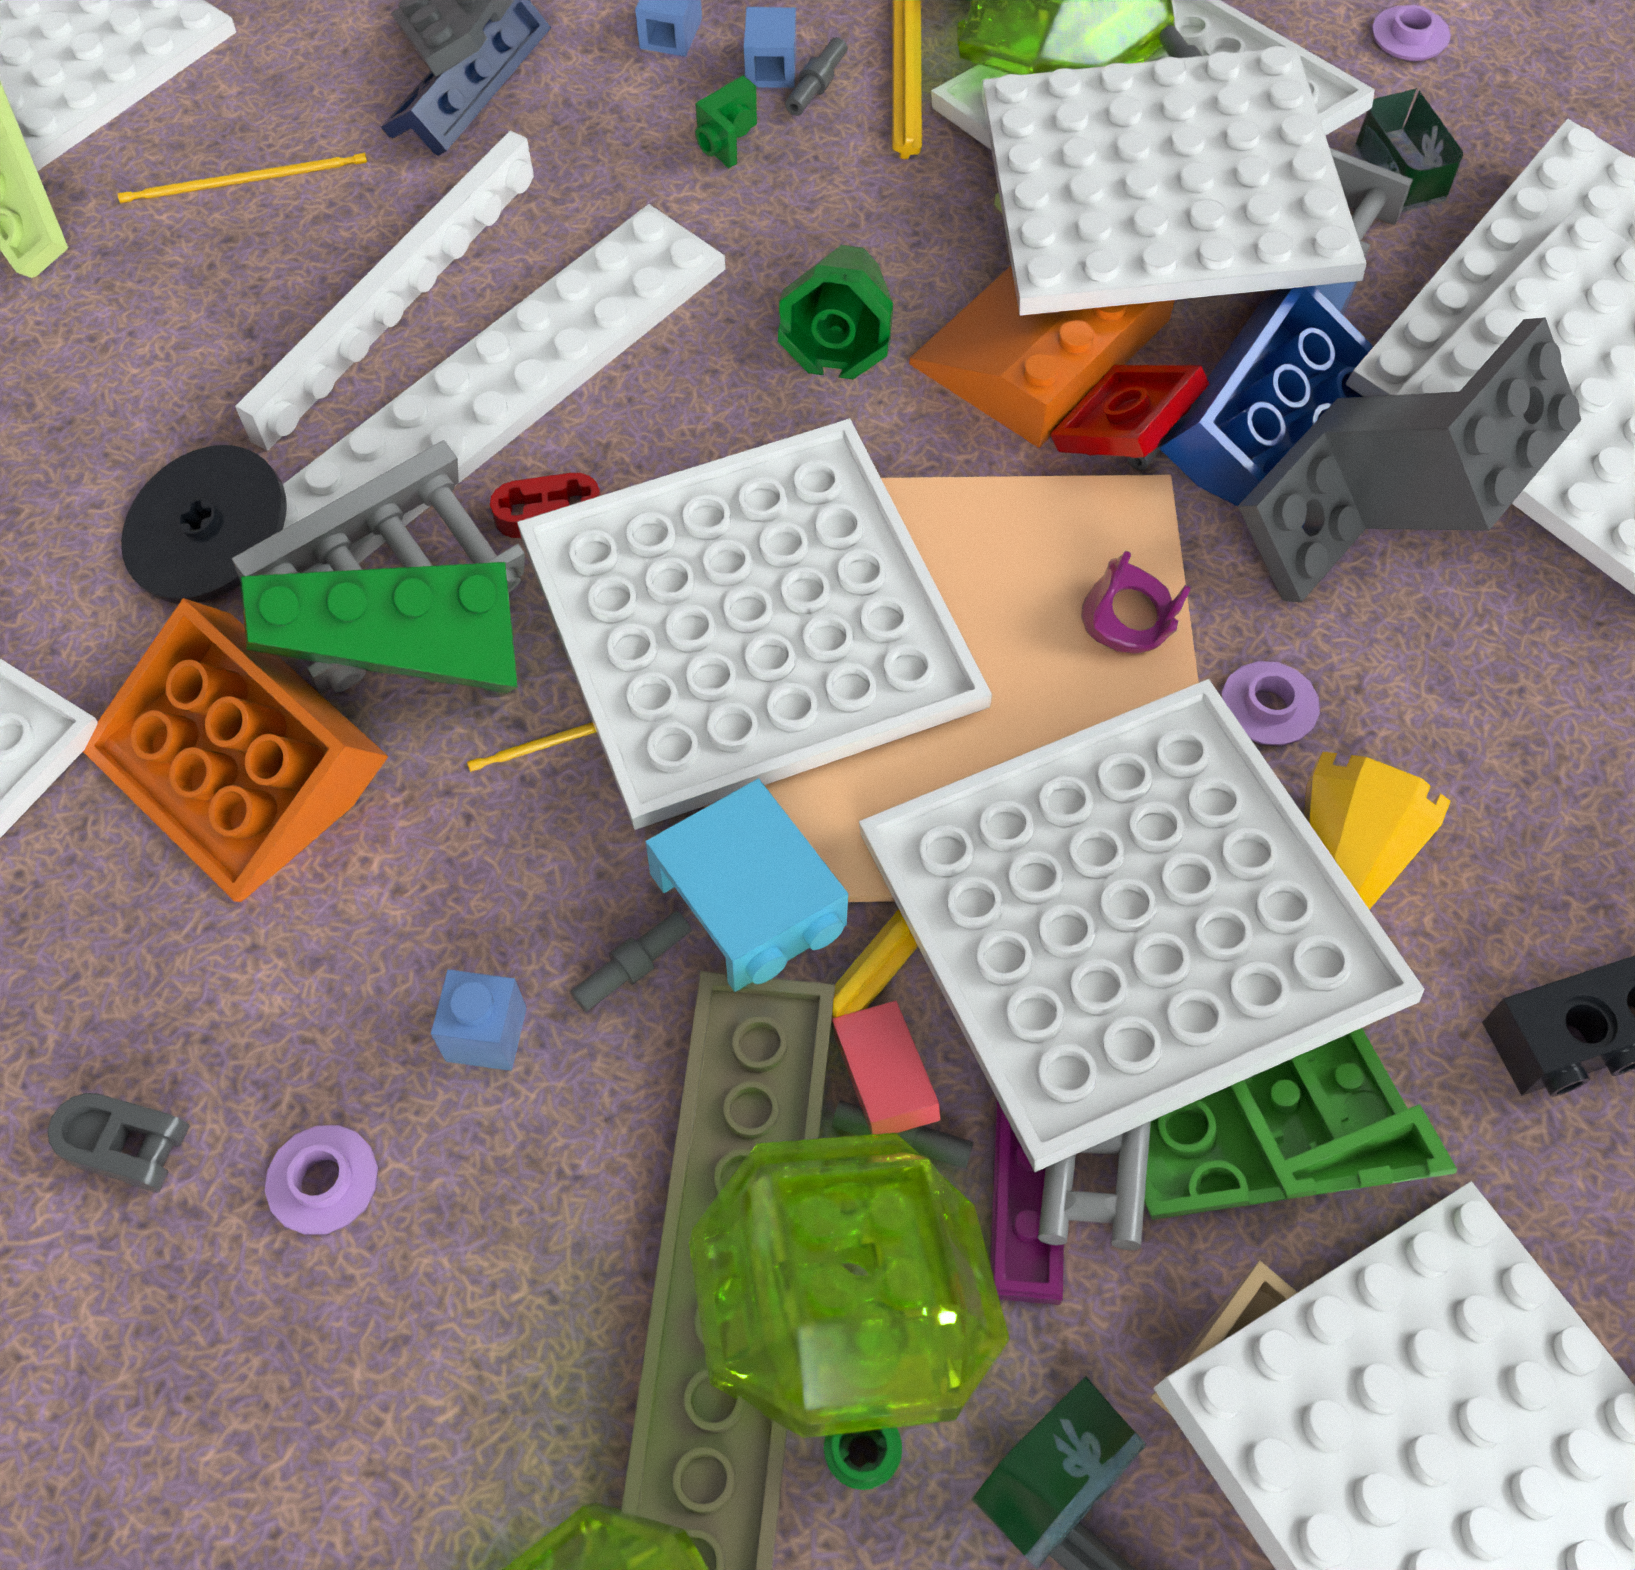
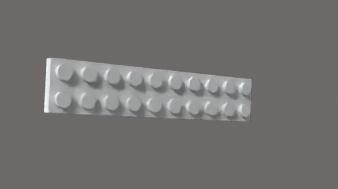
M648 204L283 484L287 503L283 529L442 440L446 441L458 458V479L460 483L726 269L725 255ZM424 503L405 513L401 522L406 526L430 506H426ZM370 533L352 543L349 551L359 564L386 541L381 534L374 535ZM319 562L301 573L333 570L329 564L323 565Z

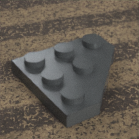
M401 0L399 8L391 12V15L427 67L437 77L479 51L487 40L483 31L489 19L492 22L501 20L514 0Z

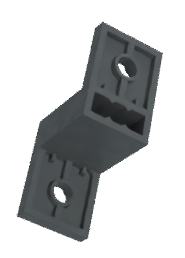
M1546 317L1523 319L1458 392L1337 398L1238 505L1281 599L1286 602H1302L1365 529L1489 531L1582 420L1579 414L1578 400L1572 394L1561 362L1560 349L1553 340Z

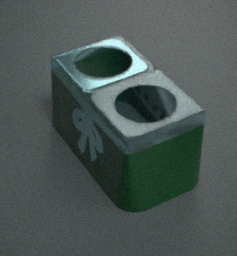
M1417 88L1373 99L1372 108L1366 111L1354 145L1355 150L1363 161L1413 179L1402 212L1445 202L1463 158L1461 147L1420 90L1408 115ZM1400 136L1423 170L1410 167L1390 138Z
M1085 1376L1009 1451L971 1500L1035 1568H1039L1146 1447V1443L1119 1415L1088 1377Z

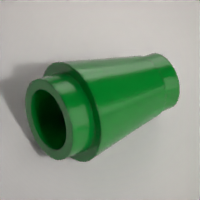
M854 1407L842 1412L833 1420L826 1432L824 1456L827 1466L838 1481L850 1488L869 1490L883 1485L894 1475L902 1457V1441L896 1425L886 1414L871 1407ZM867 1439L876 1446L878 1457L873 1464L866 1463L862 1468L857 1467L849 1459V1448L856 1440Z

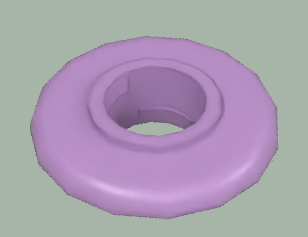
M1419 5L1395 6L1385 9L1376 16L1372 26L1374 41L1389 55L1406 61H1424L1437 57L1447 48L1451 38L1449 26L1439 15Z
M1257 661L1243 665L1228 677L1222 690V699L1250 739L1260 745L1284 746L1300 741L1313 730L1320 714L1319 697L1311 682L1296 669L1279 662ZM1260 692L1275 693L1284 699L1288 707L1281 710L1267 708L1257 700L1255 694Z
M339 1125L314 1126L295 1134L278 1149L267 1169L265 1194L270 1211L285 1227L304 1235L330 1234L349 1226L366 1210L376 1191L378 1166L372 1148L357 1132ZM322 1161H333L338 1164V1178L334 1186L327 1192L320 1195H307L303 1193V1178L307 1170L314 1164Z

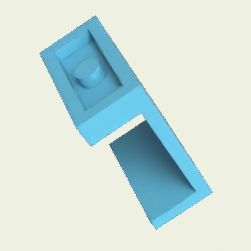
M759 778L645 841L650 875L663 893L674 887L723 953L726 958L727 982L734 992L752 982L754 984H762L771 980L783 970L788 960L808 948L819 950L826 947L847 926L848 892Z

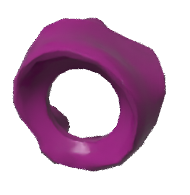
M1124 551L1119 558L1109 561L1104 575L1094 584L1085 597L1081 618L1086 631L1096 642L1117 652L1137 654L1159 647L1169 636L1177 631L1178 620L1175 619V616L1181 611L1191 589L1189 586L1184 585L1172 601L1168 588L1154 576L1128 563L1131 552ZM1133 589L1149 597L1155 605L1157 612L1154 626L1147 630H1134L1121 623L1116 617L1112 606L1115 594L1122 590Z

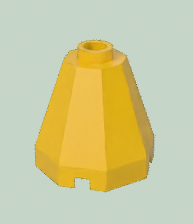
M1323 751L1315 763L1306 785L1304 816L1370 910L1442 825L1451 801L1441 793L1433 802L1428 800L1426 797L1431 785L1418 776L1371 758L1351 755L1346 767L1336 766L1333 763L1337 753Z

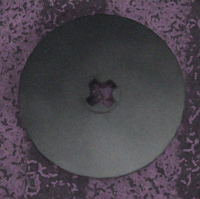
M233 445L204 447L173 460L145 484L133 501L126 516L122 530L121 550L129 574L148 593L158 599L171 603H180L183 598L197 603L222 596L241 585L232 558L283 530L287 503L281 479L261 456L246 448Z

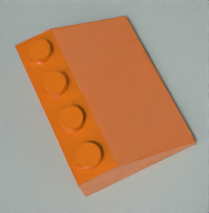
M1010 266L909 358V364L1040 448L1051 437L1050 434L1113 365H1125L1171 319L1175 300L1020 316L1013 273Z
M185 598L181 600L102 714L83 751L234 902H242L351 809L389 757L279 656L247 650L244 625L231 613Z

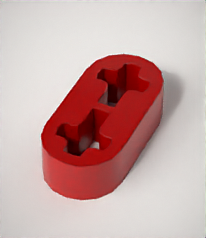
M564 473L504 483L493 492L490 498V508L496 528L503 535L511 538H521L518 521L570 506L569 497L581 496L582 502L601 496L597 482L591 476L583 473ZM524 504L523 514L512 515V505Z

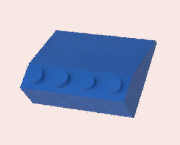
M1315 286L1279 289L1258 305L1207 378L1209 386L1194 401L1189 412L1179 418L1159 449L1198 487L1238 507L1337 398L1364 397L1347 386L1346 382L1353 370L1374 346Z

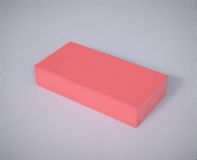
M897 1001L832 1018L837 1045L873 1140L941 1121L939 1101Z

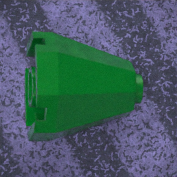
M840 245L782 291L779 300L780 324L778 327V343L808 374L824 376L823 367L842 369L838 378L853 380L888 355L894 304L878 263L863 247Z

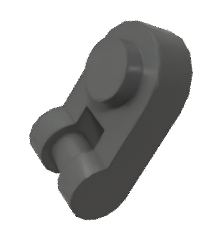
M84 1093L71 1097L58 1107L51 1117L47 1132L50 1146L67 1163L79 1169L124 1181L132 1186L158 1193L169 1173L163 1167L173 1146H181L190 1125L178 1117L101 1094ZM131 1131L146 1135L136 1157L121 1153Z

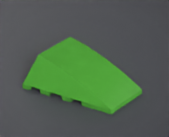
M1360 1028L1152 1120L1150 1123L1144 1204L1151 1219L1156 1220L1456 1174L1457 1167L1421 1105L1418 1104L1409 1109L1407 1108L1365 1032Z

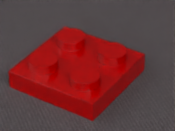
M1113 365L1055 428L1050 436L1060 453L1086 454L1090 456H1129L1131 458L1146 457L1158 447L1160 440L1179 418L1189 412L1194 401L1209 386V382L1202 365Z

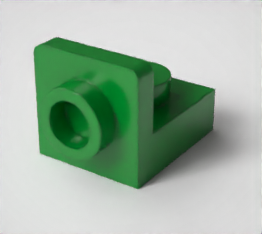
M744 75L695 103L697 121L695 137L699 147L707 156H715L729 169L737 164V138L746 135L752 127L757 125L756 86Z

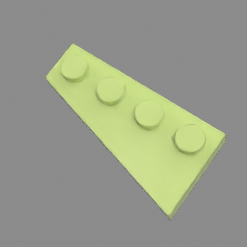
M0 82V251L16 273L33 278L38 276L64 253L68 246Z

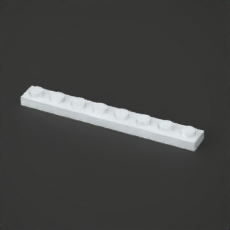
M509 131L235 406L250 442L268 451L282 436L290 434L295 429L299 418L318 399H322L330 393L335 381L354 362H359L365 357L370 345L388 327H392L399 322L404 310L422 292H427L432 288L437 276L454 259H458L465 254L469 243L486 226L496 222L502 209L517 194L527 190L534 178L527 138Z

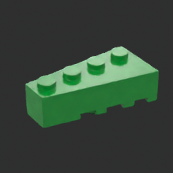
M505 562L241 576L240 588L246 649L249 651L364 668L367 671L386 674L394 673L429 679V681L452 685L460 684L484 688V690L508 693L518 688Z

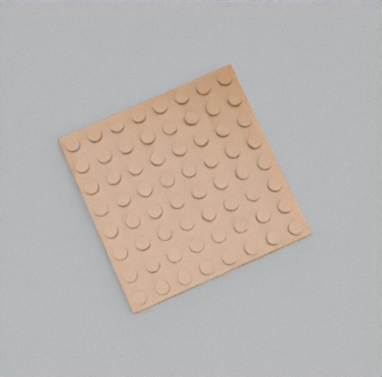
M1171 475L881 478L988 685L992 698L990 708L764 785L848 892V902H895L860 834V820L1199 683L1188 597L1179 614L1175 616V619L1178 620L1177 631L1169 636L1159 647L1137 654L1117 652L1096 642L1086 631L1081 618L1085 597L1094 584L1104 575L1109 561L1119 558L1124 551L1131 552L1128 563L1154 576L1168 588L1172 601L1184 585H1186ZM1133 589L1122 590L1115 594L1112 606L1116 617L1121 623L1134 630H1147L1154 626L1157 612L1155 605L1149 597Z

